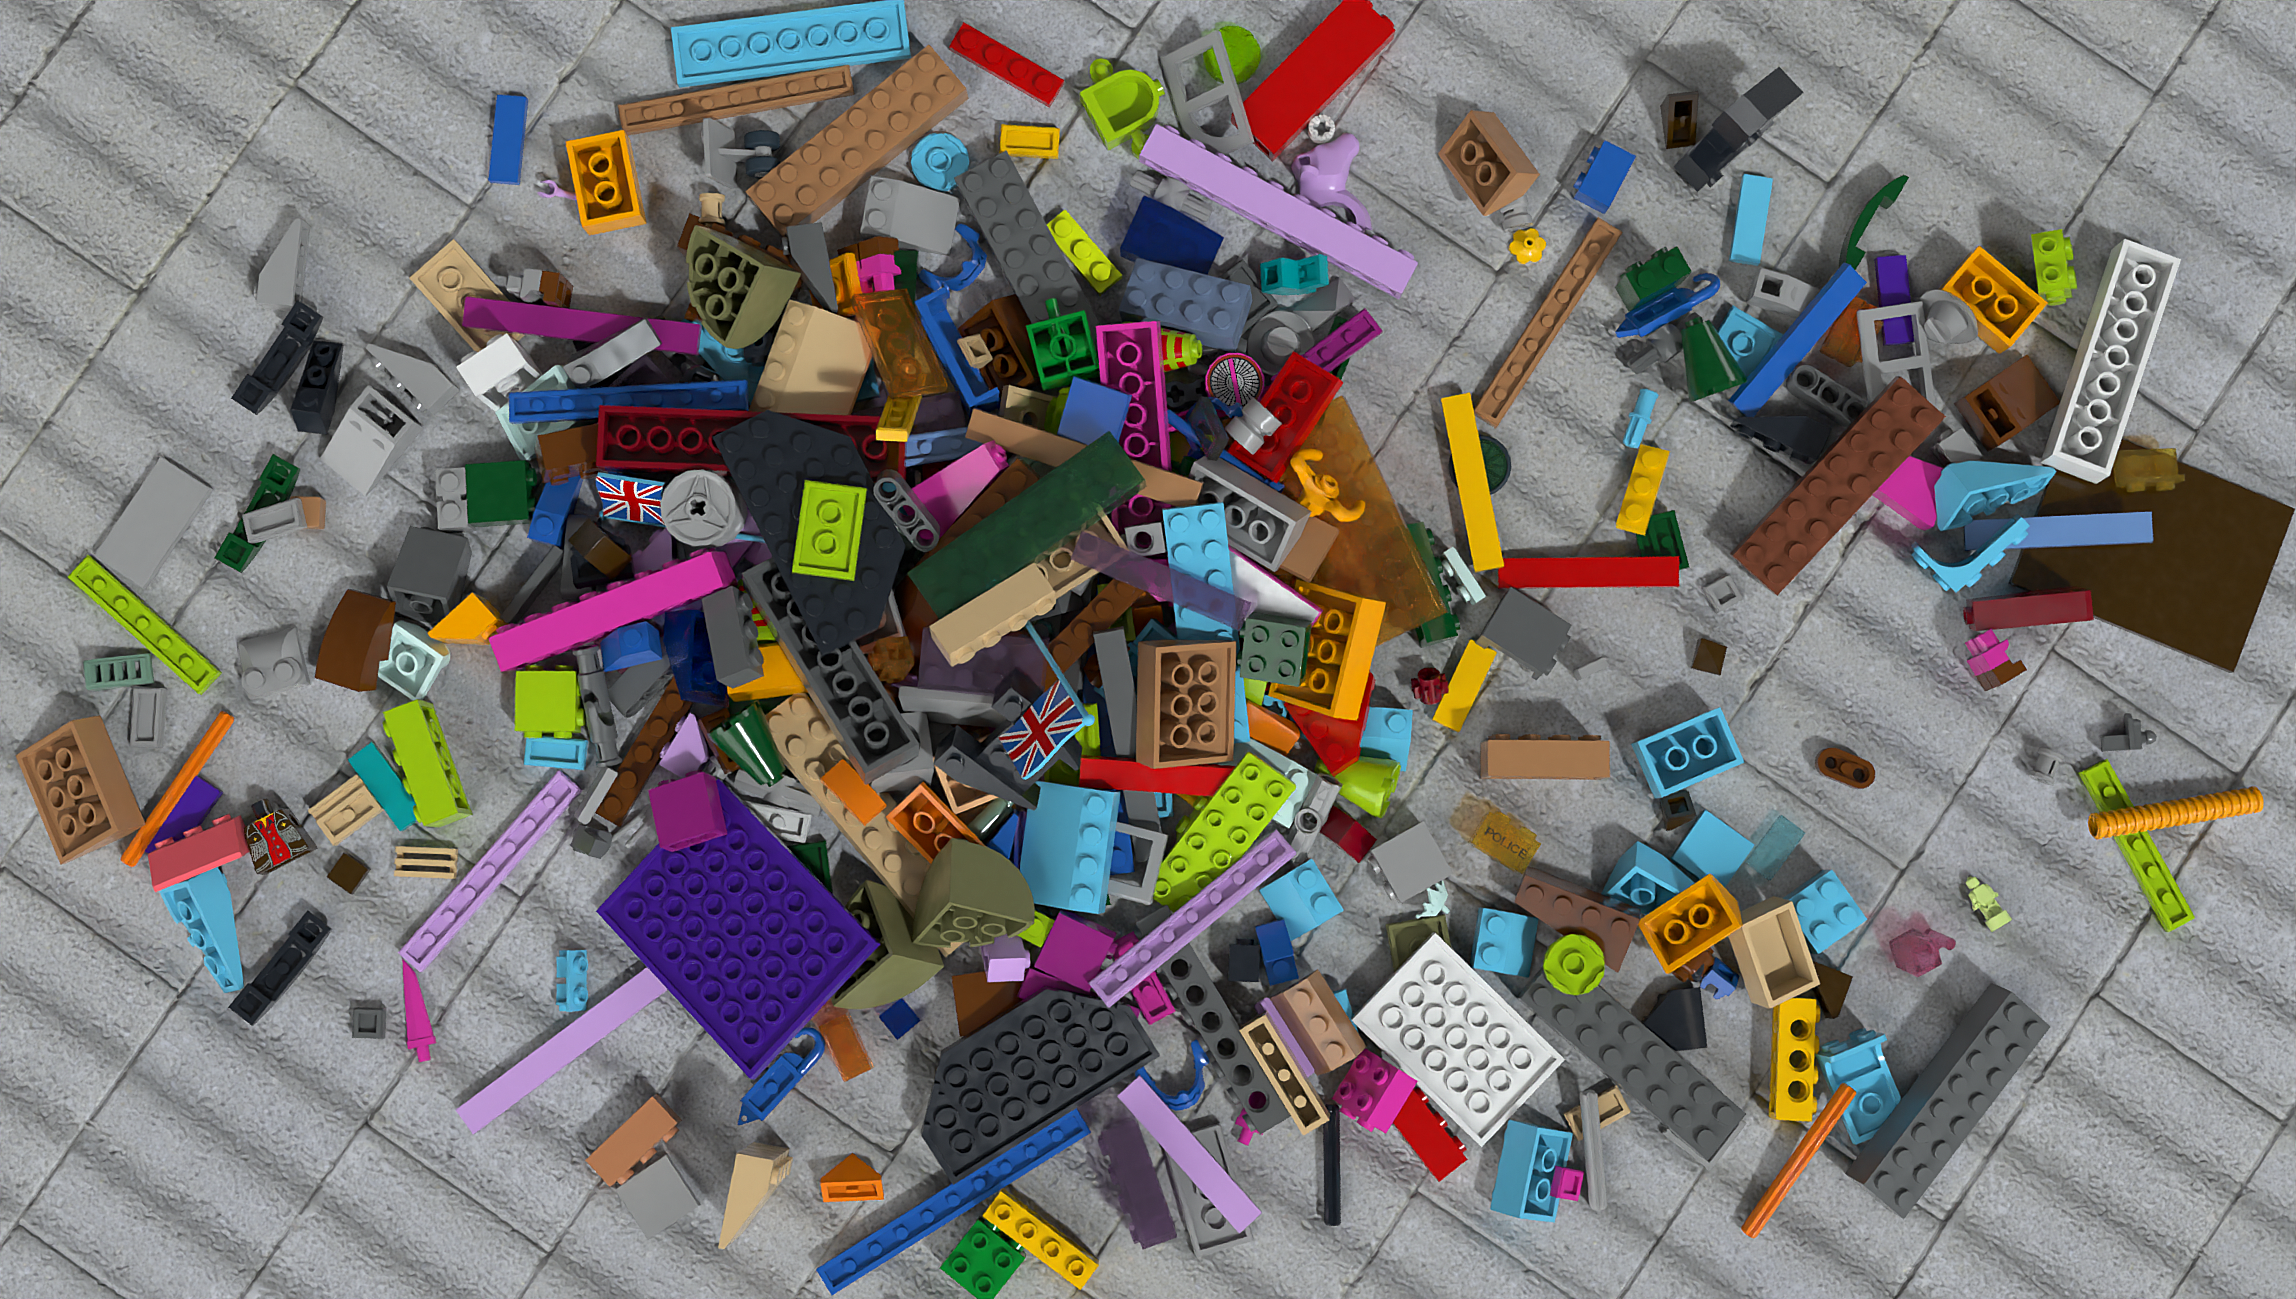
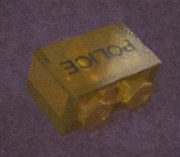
M1496 810L1494 814L1486 812L1469 839L1468 844L1516 874L1522 875L1541 843L1535 840L1537 835L1521 826L1520 830L1509 824L1512 819L1500 811Z

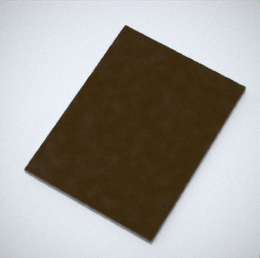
M2121 439L2110 476L2097 484L2055 469L2056 473L2046 485L2034 517L2152 512L2153 542L2021 549L2008 584L2025 591L2078 586L2091 590L2093 617L2095 619L2228 673H2234L2295 508L2124 439Z

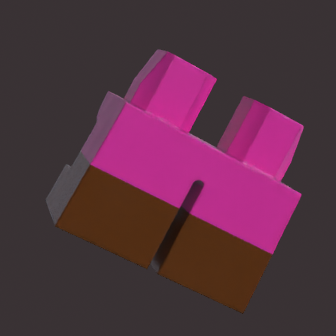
M877 236L837 250L838 256L845 253L855 254L863 300L874 298L872 283H874L875 293L885 294L895 291L893 276L902 274L900 268L894 262L893 252L899 251L897 238Z
M1992 629L1965 642L1973 656L1967 660V663L1984 691L2001 686L2027 671L2021 660L2014 663L2011 662L2005 653L2009 646L2008 639L1999 642Z

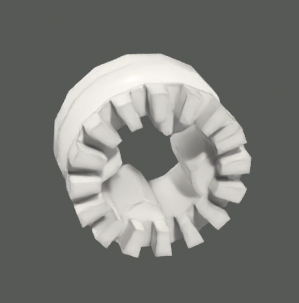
M1327 115L1315 116L1311 119L1308 127L1310 139L1318 144L1329 142L1335 131L1334 122ZM1319 123H1324L1325 129L1330 132H1325L1323 136H1318V131L1314 130L1313 127H1318Z

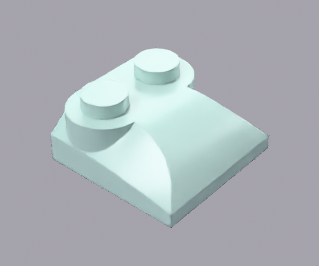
M399 621L392 628L389 659L379 662L378 677L411 700L419 699L423 701L440 670L448 665L450 651L443 642L431 638L427 634L428 632L420 626Z

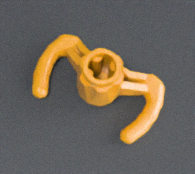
M1309 448L1296 452L1291 458L1290 464L1294 471L1297 472L1304 487L1299 493L1300 497L1297 503L1312 511L1309 517L1321 515L1324 510H1327L1341 522H1351L1358 519L1364 512L1365 502L1357 500L1351 510H1347L1336 499L1339 495L1336 480L1330 475H1316L1306 464L1305 460H1321L1323 457L1322 451Z

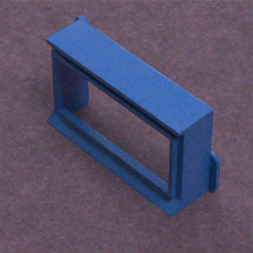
M943 282L941 289L914 301L920 311L918 320L969 418H971L974 408L986 412H991L997 408L1000 410L1001 399L998 388L988 390L979 370L969 365L957 343L961 336L947 311V299L950 298V291L947 284Z

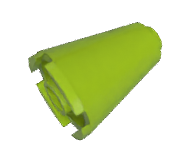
M1359 756L1357 762L1335 776L1343 784L1338 794L1372 816L1382 819L1390 805L1388 799L1391 793L1395 792L1401 770L1400 762ZM1319 757L1314 773L1319 774L1321 772L1333 776Z

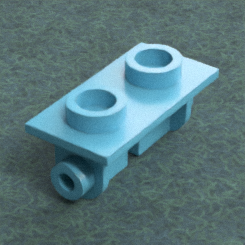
M559 950V956L556 957L557 978H566V984H557L556 1005H559V1011L587 1010L588 1000L587 950Z

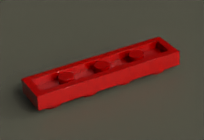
M964 22L949 45V50L1049 108L1064 85L1062 78Z

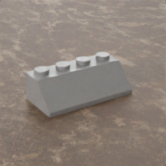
M1211 452L1195 461L1188 477L1204 482L1197 505L1223 502L1228 544L1270 570L1277 571L1301 537L1312 511Z

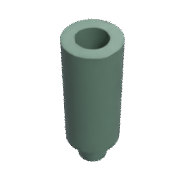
M999 797L994 799L967 827L982 842L1014 811L1011 807L1014 803Z

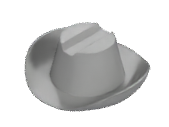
M1936 289L1927 291L1918 300V302L1922 301L1924 330L1928 339L1938 343L1961 344L1971 342L1978 336V325L1973 311L1957 296L1947 291Z
M1275 311L1265 315L1254 325L1248 337L1247 349L1249 357L1260 366L1261 371L1274 376L1281 371L1293 351L1302 355L1315 345L1311 328L1302 317L1289 311Z

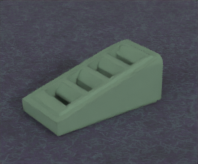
M150 653L84 660L83 662L86 689L90 691L154 683ZM135 662H140L141 678L136 677ZM127 663L128 679L124 680L123 664ZM111 665H114L115 681H111ZM99 667L101 669L102 682H100Z

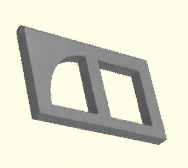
M1216 30L1160 58L1184 139L1188 141L1191 138L1198 140L1206 146L1205 150L1213 154L1219 152L1224 155L1255 142L1220 31ZM1213 48L1224 84L1189 100L1178 64ZM1229 97L1239 134L1230 137L1212 136L1198 125L1193 114Z
M1922 301L1868 310L1859 309L1856 311L1868 405L1885 388L1881 374L1918 368L1921 395L1936 407L1927 334L1924 330L1925 318ZM1911 315L1916 356L1879 362L1874 321Z
M1117 821L1115 831L1152 840L1153 844L1142 887L1109 879L1107 894L1151 905L1168 835Z

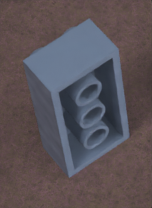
M1137 258L1119 308L1122 323L1125 321H1160L1161 328L1195 334L1197 340H1200L1204 346L1235 353L1253 300L1250 285Z

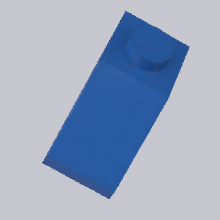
M646 621L617 628L600 642L603 670L605 672L663 659L659 630Z

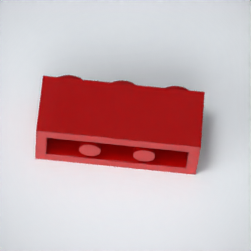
M1417 1087L1410 1093L1393 1124L1434 1178L1440 1182L1468 1160L1463 1154L1467 1149L1456 1135L1452 1138L1444 1129L1448 1126L1447 1122L1438 1111L1433 1114L1425 1105L1429 1102V1099Z

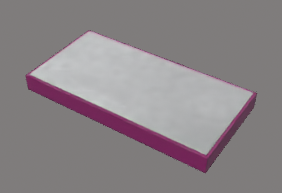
M1228 544L1236 618L1239 627H1241L1242 621L1246 620L1252 612L1312 621V626L1314 625L1323 609Z

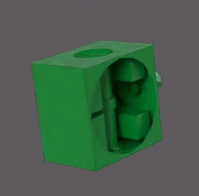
M1055 298L1047 299L1045 305L1049 319L1026 325L1043 391L1072 384L1074 376L1084 379L1099 377V362L1085 310L1061 316L1057 300Z

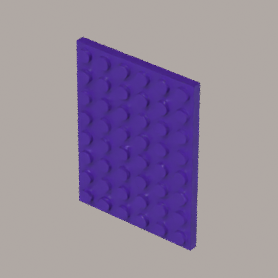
M718 779L716 783L727 835L674 852L660 848L658 843L596 912L750 1079L755 1080L876 950L880 943L723 780Z

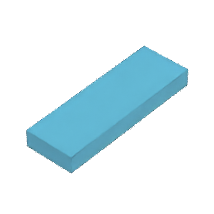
M1743 174L1729 261L1754 266L1760 264L1773 178Z

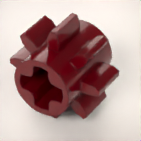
M1423 668L1418 672V678L1411 679L1414 698H1420V701L1424 704H1436L1442 700V694L1449 693L1445 673L1440 674L1436 668Z

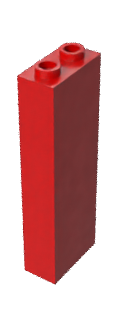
M1343 0L1243 102L1255 141L1253 144L1272 162L1309 125L1311 119L1318 116L1393 40L1396 31L1393 28V22L1384 14L1380 16L1372 8L1373 4L1370 0ZM1232 113L1231 123L1238 129L1234 114Z

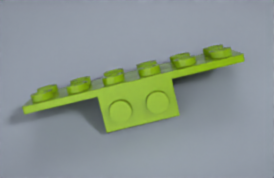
M1247 752L1213 796L1199 795L1193 804L1195 809L1189 817L1184 815L1175 828L1177 831L1176 844L1162 860L1153 899L1163 906L1167 905L1173 913L1241 859L1296 789V784L1253 753Z

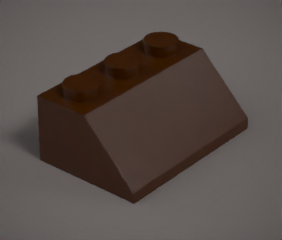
M1016 294L991 300L958 327L962 338L980 334L993 359L984 367L979 368L990 390L998 388L1000 399L1003 386L1011 385L1030 390L1041 384L1026 325H1030L1031 322Z

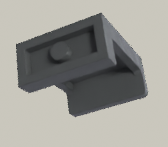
M1510 587L1503 595L1475 643L1484 649L1491 645L1533 671L1534 673L1531 677L1537 680L1542 674L1548 676L1557 661L1553 657L1557 650L1562 652L1569 642L1571 636L1567 635L1572 625Z

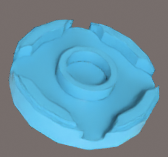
M933 133L922 138L914 147L911 156L912 171L918 182L925 188L937 192L956 188L957 185L954 177L968 171L970 165L967 149L961 140L947 133Z

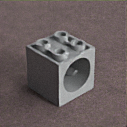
M901 713L919 743V756L868 783L876 793L914 789L922 782L930 787L934 764L927 713Z

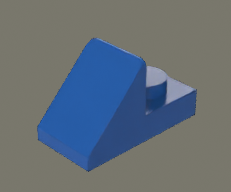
M1280 919L1255 926L1269 985L1272 986L1299 979L1293 956L1294 951L1285 920Z

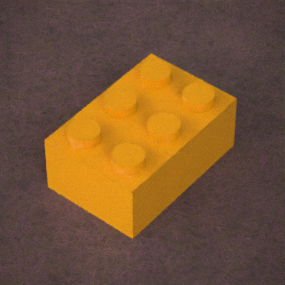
M620 130L565 141L581 224L587 234L590 236L647 224L631 140L626 132Z
M1980 246L1976 247L1963 259L1938 289L1957 296L1970 307L1977 320L1978 337L1998 354L2010 348L2048 304V302Z

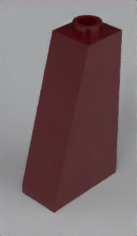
M2078 586L1966 599L1967 607H1963L1964 622L1966 625H1969V629L1974 631L2094 620L2091 590Z

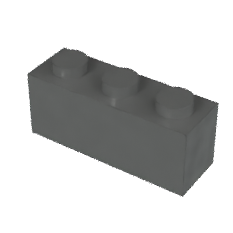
M730 586L702 598L717 681L731 688H736L763 677L762 664L764 663V658L758 648L756 638L758 637V629L753 622L751 612L753 603L750 596L736 587Z

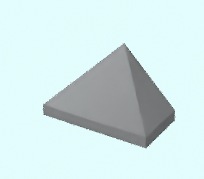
M1338 277L1292 310V312L1302 317L1308 323L1313 333L1357 300L1341 278Z

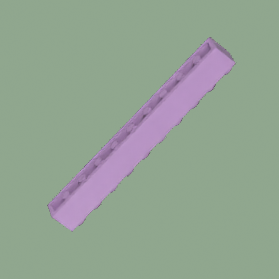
M1158 124L1155 125L1139 154V162L1167 177L1181 181L1191 190L1314 255H1326L1327 262L1400 299L1418 265V262L1414 261L1415 257L1402 249H1399L1397 252L1388 247V242L1381 237L1373 235L1371 238L1363 234L1362 229L1358 225L1349 221L1345 224L1335 219L1336 215L1325 208L1318 210L1309 205L1310 201L1299 194L1292 196L1284 192V187L1272 180L1265 182L1257 177L1258 174L1254 170L1246 166L1239 168L1231 164L1232 160L1219 152L1213 154L1205 150L1206 146L1198 140L1191 138L1188 141L1179 136V131L1169 125H1164L1163 127Z

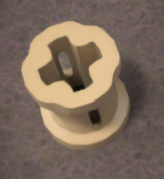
M719 193L699 194V201L701 202L700 224L710 227L713 223L724 227L725 220L722 219V203L725 202V195Z

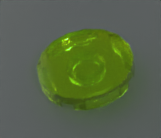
M1225 26L1220 28L1218 31L1221 32L1237 85L1248 81L1256 73L1260 64L1261 49L1259 43H1257L1254 35L1249 30L1242 27ZM1211 48L1203 52L1204 66L1214 80L1224 84L1214 49Z

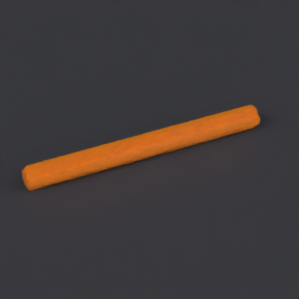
M224 711L218 714L145 821L146 825L140 828L121 856L120 860L131 867L138 863L181 796L233 724L235 718Z
M1842 1083L1748 1216L1741 1227V1230L1753 1239L1758 1236L1856 1095V1091L1849 1085Z

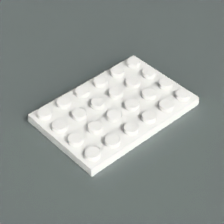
M1435 932L1420 945L1351 1019L1407 1075L1417 1080L1416 1084L1481 1147L1565 1060Z

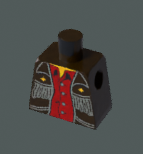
M267 798L251 805L257 821L244 827V833L256 874L267 875L318 849L290 809H280L274 812Z

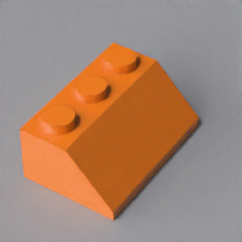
M924 782L916 786L886 816L887 820L930 864H932L937 854L951 838H962L968 842L985 846Z

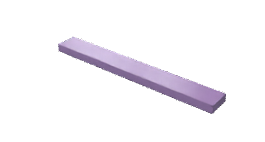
M558 770L398 953L419 972H423L583 789L561 770Z
M1276 829L1089 982L1090 986L1107 1007H1111L1296 855V851Z
M646 967L457 1108L456 1112L472 1134H476L668 989Z

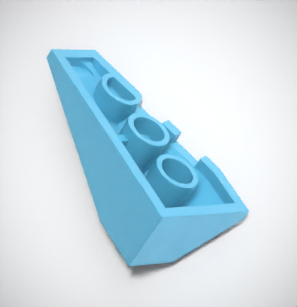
M1971 460L1957 464L1954 462L1947 465L1941 471L1942 475L1934 485L1939 530L1946 531L1963 527L1972 523V516L1984 512L1988 516L1994 513L1996 508L2003 505L2006 501H2009L2010 504H2015L2042 492L2056 473V470L2053 467Z
M1369 707L1366 728L1363 731L1360 744V756L1395 760L1400 762V771L1405 772L1411 742L1413 710ZM1290 715L1289 720L1296 723L1293 717ZM1299 728L1300 738L1308 741L1304 733Z
M1637 841L1619 858L1601 894L1641 909L1642 914L1647 915L1695 883L1662 854Z
M216 867L160 890L159 892L171 917L176 924L182 922L191 934L187 940L192 947L197 946L205 954L204 964L223 992L228 993L244 988L231 894L227 887L225 875Z

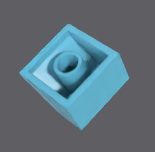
M1312 858L1259 890L1276 919L1285 920L1290 941L1344 911Z
M1479 908L1469 966L1471 968L1529 978L1538 918Z

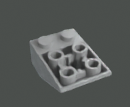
M368 385L348 409L320 460L367 497L423 430V427L380 392Z

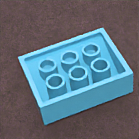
M1036 781L1035 783L1041 787L1037 808L1034 811L1027 809L1019 870L1028 883L1034 903L1080 912L1104 913L1120 792Z

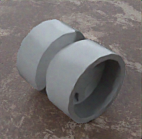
M1253 397L1242 408L1243 416H1235L1224 428L1252 455L1265 443L1263 437L1265 435L1271 436L1282 424Z

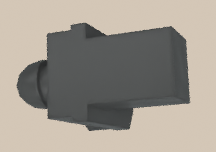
M2130 713L2124 714V735L2100 737L2102 752L2143 749L2142 743L2149 745L2154 743L2157 738L2156 734L2151 730L2141 732V720L2133 719Z
M579 824L578 828L573 831V839L570 846L576 852L601 859L611 847L612 835L602 828L597 829Z

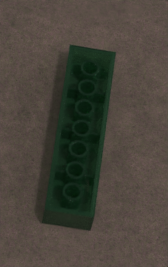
M1108 431L907 574L938 618L942 619L1032 563L1036 565L1147 487L1146 481L1112 433Z

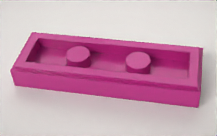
M1134 931L1114 941L1118 943L1113 955L1115 961L1139 942ZM1155 971L1131 989L1149 1025L1176 1011Z

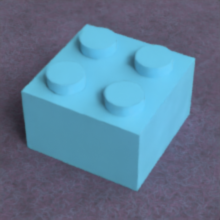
M1832 869L1820 871L1783 898L1793 902L1811 954L1821 953L1867 920Z

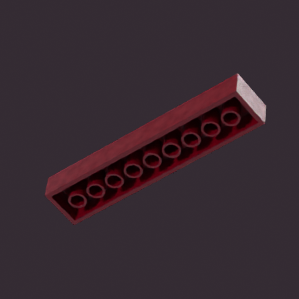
M599 405L596 466L605 472L682 474L691 470H705L718 476H732L713 436L762 412ZM776 412L851 437L873 482L876 481L877 475L886 469L897 471L906 481L907 442L876 440V428L881 416Z

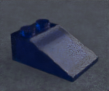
M1143 195L1121 244L1120 257L1134 263L1139 258L1208 275L1224 237L1176 209Z
M693 609L666 611L663 642L681 700L729 707L727 685L717 681L704 612Z

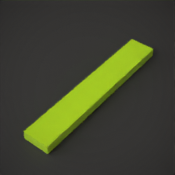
M87 555L69 574L68 578L198 694L202 695L222 673L91 555Z
M2103 759L2078 772L2099 812H2108L2109 810L2121 808L2126 809L2127 807L2134 808L2108 759ZM2138 831V833L2121 834L2114 837L2165 932H2171L2195 919L2193 912L2148 831Z

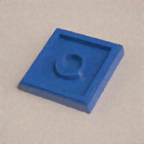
M1074 376L1057 435L1109 453H1115L1132 395Z

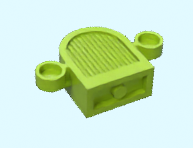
M1097 59L1090 65V78L1096 84L1080 92V102L1107 151L1133 139L1131 151L1134 157L1139 159V154L1149 138V135L1143 132L1154 124L1158 116L1159 97L1165 94L1164 89L1158 79L1152 80L1140 71L1123 70L1113 74L1112 64L1108 60Z

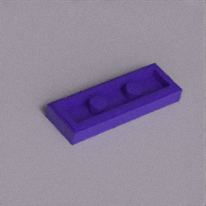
M1906 255L1876 257L1874 263L1879 308L1911 303ZM1911 315L1880 320L1883 346L1912 344L1915 342Z
M195 776L145 852L149 854L156 849L155 843L173 837L174 842L185 838L183 832L201 825L224 792L201 776Z

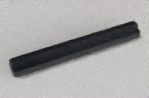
M1326 1104L1325 1107L1330 1113V1119L1323 1124L1324 1223L1327 1226H1339L1341 1224L1340 1107L1336 1104Z

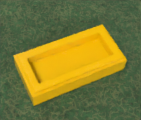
M1001 124L999 154L1007 150L1009 156L1058 159L1060 128Z

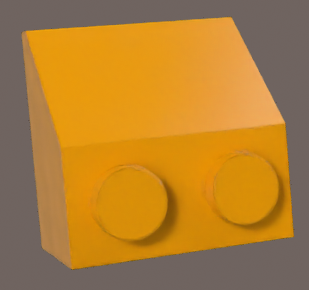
M472 592L427 634L431 638L446 644L489 645L490 641L488 638L497 635L496 629L508 625V623L500 618L501 614L486 598Z

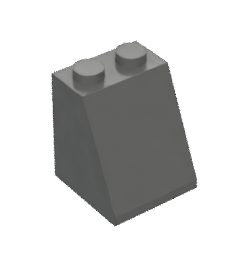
M409 527L387 584L390 598L396 602V616L438 624L461 603L472 555L468 538L458 533L447 534L437 532L429 527Z

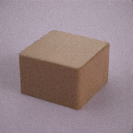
M307 496L290 497V499L299 498L302 501L307 528L304 529L325 528V499Z

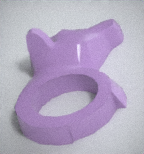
M1344 133L1332 142L1318 145L1306 153L1296 155L1291 165L1292 172L1298 182L1299 195L1310 201L1309 205L1318 210L1324 206L1331 205L1342 207L1351 214L1355 224L1362 229L1363 234H1365L1366 230H1372L1371 218L1366 207L1345 189L1351 162L1359 152V141L1353 134Z

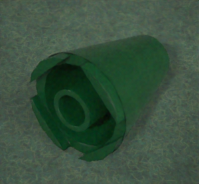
M1701 316L1685 322L1686 328L1681 330L1690 402L1748 382L1745 374L1710 320L1703 321Z
M758 700L743 707L744 711L741 710L736 714L734 713L707 733V736L760 786L766 783L768 787H771L784 778L782 772L786 768Z

